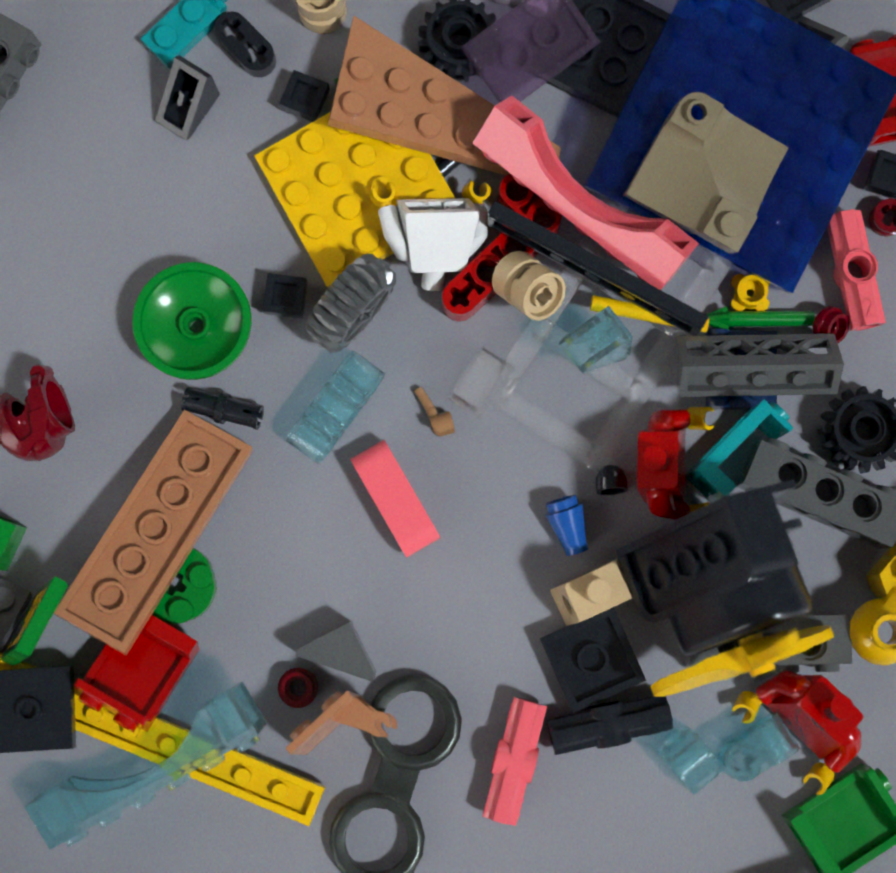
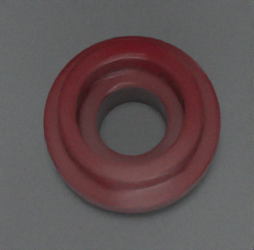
M834 306L824 308L813 321V334H835L837 343H840L846 337L849 330L848 317L840 308Z
M298 667L286 671L278 683V694L281 700L292 708H303L309 705L318 693L316 677L305 668ZM295 680L303 681L306 686V690L302 695H296L292 692L291 685Z

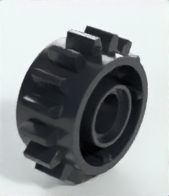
M450 0V2L443 5L437 2L436 11L433 14L425 13L424 17L427 26H419V37L423 39L418 41L419 52L426 53L423 56L426 62L431 65L433 64L434 67L453 79L463 78L465 83L469 82V77L474 74L480 78L484 76L485 65L490 67L495 65L493 54L500 53L501 43L497 39L501 38V27H493L496 15L494 13L487 15L484 3L481 2L479 5H476L471 0ZM455 35H464L469 41L463 45H457L451 42L450 39Z
M862 386L857 389L855 395L850 389L842 392V401L837 398L830 400L828 404L832 411L821 413L820 418L826 421L825 427L818 429V434L825 435L826 442L821 445L822 449H830L833 453L830 461L833 463L839 460L845 462L844 469L849 471L858 466L860 474L868 473L871 464L876 471L886 468L884 459L889 462L896 461V408L894 406L896 399L894 397L889 400L883 398V390L881 389L868 394L867 387ZM858 420L868 424L871 432L868 440L860 438L856 433V423Z

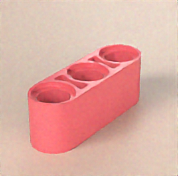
M384 439L350 458L406 558L441 538Z

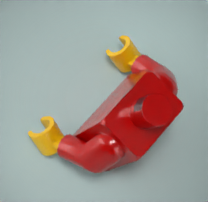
M689 407L687 410H659L650 416L647 429L638 431L637 489L644 502L648 503L649 511L653 515L677 520L709 504V502L688 505L685 502V439L687 427L691 430H712L714 428V425H706L705 422L706 413L714 411L712 407Z
M783 671L757 687L756 693L751 691L741 692L732 711H736L738 708L748 710L742 719L743 723H752L761 704L764 703L820 759L824 758V763H815L803 779L804 784L809 778H817L822 783V786L816 793L817 795L825 793L834 779V772L839 773L861 749V731L857 726L864 718L863 714L853 705L849 697L843 695L822 675H801L793 671Z

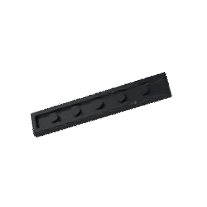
M496 201L488 212V226L692 336L699 334L709 318L708 315Z

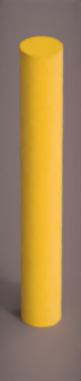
M596 295L592 296L590 311L673 326L631 302ZM709 318L700 332H707L709 326Z

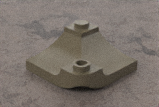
M701 92L690 93L681 98L669 113L623 196L662 218H668L682 230L691 235H698L729 254L738 253L758 218L756 215L765 193L789 147L734 116L725 109L722 103ZM693 106H698L702 109L703 116L701 120H695L692 117L691 109Z

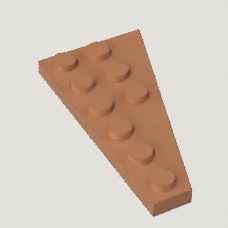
M353 16L328 126L502 175L510 174L498 163L488 160L482 151L473 144L495 105L364 21ZM550 141L559 158L561 147Z

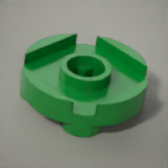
M193 548L178 572L184 576L182 583L186 585L185 591H176L172 595L168 592V588L152 613L153 616L168 624L186 623L202 616L209 609L216 595L217 583L211 562L202 552Z

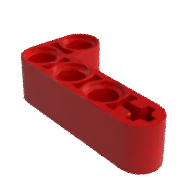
M512 174L506 175L500 184L499 203L531 221L537 215L544 214L549 216L553 221V226L546 229L558 234L562 214L548 208L542 198L529 188L518 184ZM511 188H520L526 193V198L521 201H512L507 197L506 192ZM501 233L447 284L442 294L443 311L448 318L458 322L466 321L496 294L492 282L482 281L477 276V272L479 269L487 266L495 269L500 260L509 254L505 249V245L510 241H514V239ZM525 246V252L532 257L538 254V252ZM468 281H470L474 289L467 296V306L464 307L461 304L455 307L452 306L453 295L459 298L463 297L469 291Z

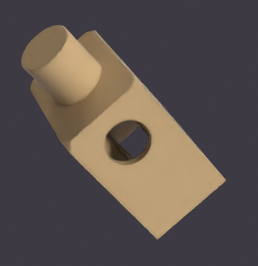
M618 558L550 589L566 626L580 623L633 598Z

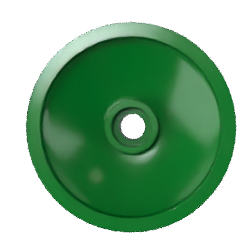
M198 262L173 265L152 277L137 298L132 318L134 337L144 357L161 372L185 380L209 378L230 367L244 351L252 327L249 301L236 280L215 266ZM194 321H203L204 325L201 331H191V324Z

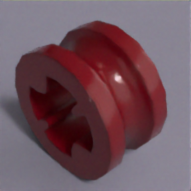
M889 198L878 203L869 214L870 228L874 233L883 237L896 234V226L893 225V222L885 225L881 221L885 216L881 210H884V213L891 210L895 214L893 222L896 224V199Z

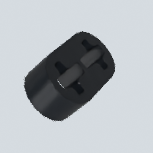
M233 11L225 12L218 17L214 26L215 35L220 45L251 76L260 78L272 73L277 62L275 52L271 44L240 13ZM229 25L234 29L238 27L243 40L239 42L233 35L227 36L225 28ZM250 47L259 55L264 53L266 61L263 64L258 61L252 63L253 60L248 51Z

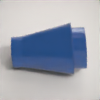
M576 495L561 497L546 503L548 513L545 516L561 542L566 556L576 555L588 550L583 503H578Z

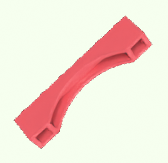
M512 95L494 106L473 141V144L482 151L488 160L502 166L513 175L514 180L518 184L532 190L543 199L548 208L559 212L572 222L578 232L584 236L591 237L605 249L612 259L622 262L636 273L639 279L660 290L674 277L699 244L668 218H647L629 214L605 204L590 194L570 175L559 160L548 138L543 119Z

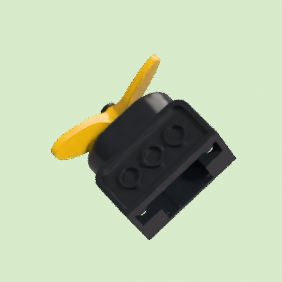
M794 479L723 496L615 550L640 615L651 623L669 619L683 654L687 656L695 655L738 640L740 646L706 658L694 666L656 681L651 685L654 697L676 694L711 682L726 680L748 671L751 677L756 676L752 680L754 683L778 675L777 671L772 672V670L776 669L774 662L805 652L815 645L834 638L830 625L815 626L798 631L796 629L783 630L767 637H763L762 632H760L807 614L813 608L812 599L798 567L799 562L788 533L803 527L800 518L783 522L774 498L797 487Z

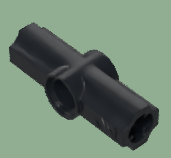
M653 696L623 703V701H613L589 707L586 712L547 720L554 754L559 755L595 746L597 749L615 747L632 742V738L652 735L662 731L666 732L673 729V718L666 696Z

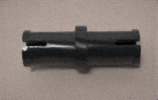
M187 387L184 394L188 395V398L183 397L181 402L182 411L186 410L214 418V422L224 424L227 421L251 427L255 430H258L261 425L258 419L263 420L264 415L263 405H255L232 399L231 394L224 392L216 395Z

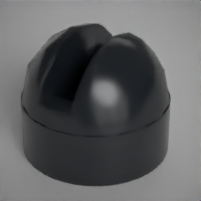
M610 464L600 469L595 481L597 494L617 495L628 491L627 478L620 467Z

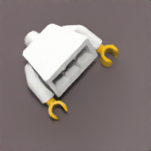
M470 181L462 189L463 198L397 200V207L392 205L391 202L396 194V189L392 183L388 182L386 184L387 191L389 192V197L386 199H382L377 195L375 184L370 191V198L375 205L381 206V209L378 210L384 238L396 258L406 262L411 272L422 273L421 287L429 291L443 290L445 272H461L467 266L468 259L475 255L488 236L487 206L483 204V200L487 199L491 192V188L487 183L484 182L480 185V196L474 194V183Z

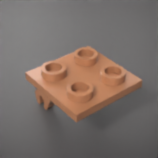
M337 691L322 704L320 708L324 712L314 722L311 723L308 719L290 734L293 741L285 749L293 755H308L340 724L369 732L373 736L387 738L389 735L382 728V723L387 728L392 727L393 729H397L398 723L393 715L377 711L361 694L346 691L342 695L340 691Z

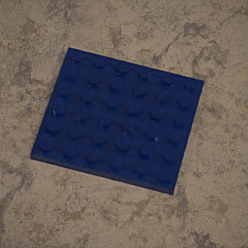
M677 0L583 186L639 216L662 218L623 196L675 104L684 96L694 92H701L722 103L725 109L734 116L789 148L765 193L756 215L758 218L738 253L729 254L696 234L691 235L686 231L684 232L699 243L698 247L765 280V282L786 293H793L896 94V77L755 0ZM693 106L691 115L695 120H701L703 111L700 107Z

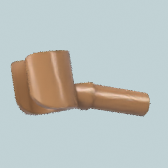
M423 387L417 388L414 393L426 410L434 434L442 437L454 433L455 428L450 411L437 414L435 406Z

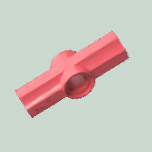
M850 209L827 216L825 221L835 262L833 279L841 289L846 316L849 319V330L861 331L885 324L886 320L876 280L878 262L869 249L861 210ZM848 263H855L861 268L862 278H856L850 274Z
M513 697L503 738H499L491 767L493 776L482 814L483 817L502 824L516 826L527 783H531L538 759L539 748H537L547 709L546 705Z

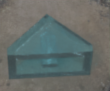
M607 306L563 337L559 344L582 373H586L626 360L631 353L633 335L612 309Z

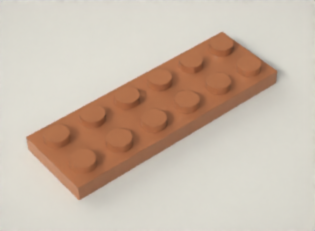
M184 410L58 604L54 614L122 654L127 655L253 452L252 446Z

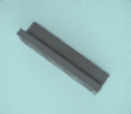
M835 334L676 336L675 346L679 362L677 380L679 397L838 394L844 362ZM826 348L828 354H815L808 349ZM731 349H741L748 354L734 355L728 351ZM781 349L787 352V354L775 355L768 350ZM687 350H702L707 355L688 356Z

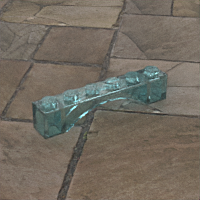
M241 681L209 699L197 711L191 730L180 748L157 766L136 775L116 779H90L73 775L40 793L25 809L50 850L63 842L67 847H70L89 834L87 829L99 824L102 829L118 820L123 815L121 810L133 805L135 810L145 806L157 797L155 792L167 786L169 791L183 785L191 778L189 773L201 767L206 772L216 767L225 760L223 754L236 748L240 753L249 749L260 741L258 735L267 722L245 684Z

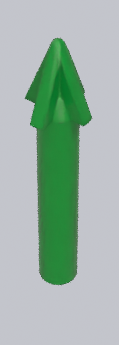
M728 306L706 314L709 316L710 326L728 330L729 327L813 326L815 319L814 311H728Z

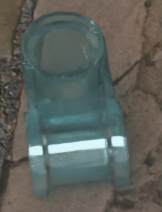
M774 712L761 718L745 732L724 744L718 753V763L725 774L738 781L747 782L770 767L787 760L800 747L778 712ZM736 752L744 756L747 755L743 759V764L745 765L743 769L732 766L736 762L734 757Z

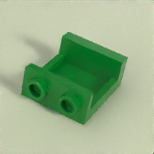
M862 763L834 780L824 794L817 795L814 793L781 815L818 873H853L896 845V803L888 792L892 789V786L879 768L874 770L872 767Z

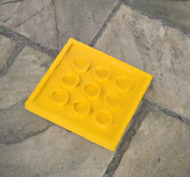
M330 112L254 155L327 288L356 258L369 253L383 260L394 254L383 235L378 210L381 209V206L375 205L370 198V191L374 184L377 195L382 199L389 197L386 184L390 182L394 185L396 194L391 202L396 207L397 200L455 198L431 154L328 126Z

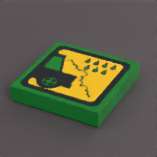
M54 576L37 591L0 660L14 666L31 656L64 595L68 582Z

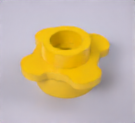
M743 274L735 275L731 280V286L734 288V298L731 300L733 310L755 309L756 311H766L770 305L767 299L769 279L763 274L748 275L746 277ZM747 290H752L753 296H748Z

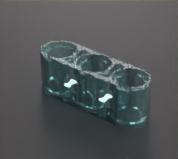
M351 351L290 431L286 442L316 464H320L378 388L385 373L356 351Z

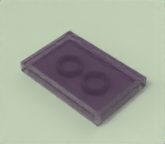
M524 0L463 45L461 49L499 103L511 95L521 102L601 42L572 0Z

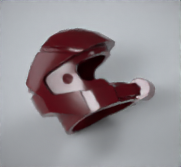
M35 365L31 368V388L28 389L25 404L8 393H3L0 396V444L8 453L24 461H41L54 456L63 448L66 436L75 431V422L67 396L62 385H59L54 378L53 369L49 366Z

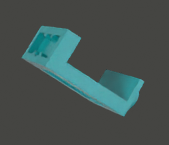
M762 400L746 411L685 474V478L710 502L729 495L737 485L718 467L757 427L768 438L778 439L791 432L794 427L787 422L789 420L788 414L778 404L774 402L769 404Z

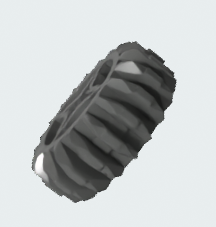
M369 253L356 258L351 265H348L338 275L337 279L329 285L327 291L313 307V312L308 316L306 331L312 337L313 342L330 353H336L347 347L352 340H355L381 310V307L388 300V296L396 285V273L389 268L390 265L381 258L379 259Z

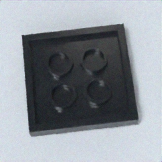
M565 0L532 59L528 71L630 123L681 30L684 20L645 0Z

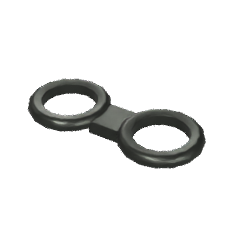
M409 674L392 679L376 693L370 704L377 711L384 712L389 702L399 694L409 691L425 692L435 698L443 708L446 719L445 732L436 746L430 751L420 754L404 753L393 747L387 738L373 736L368 732L371 745L382 758L372 790L356 795L339 809L330 828L329 847L333 862L341 873H413L423 856L425 833L420 816L410 805L419 772L437 766L451 755L460 738L462 723L461 713L455 697L445 685L429 676ZM372 808L387 809L398 815L405 824L409 837L408 849L403 859L393 868L380 872L369 871L357 865L348 854L345 843L346 830L351 820L360 812Z

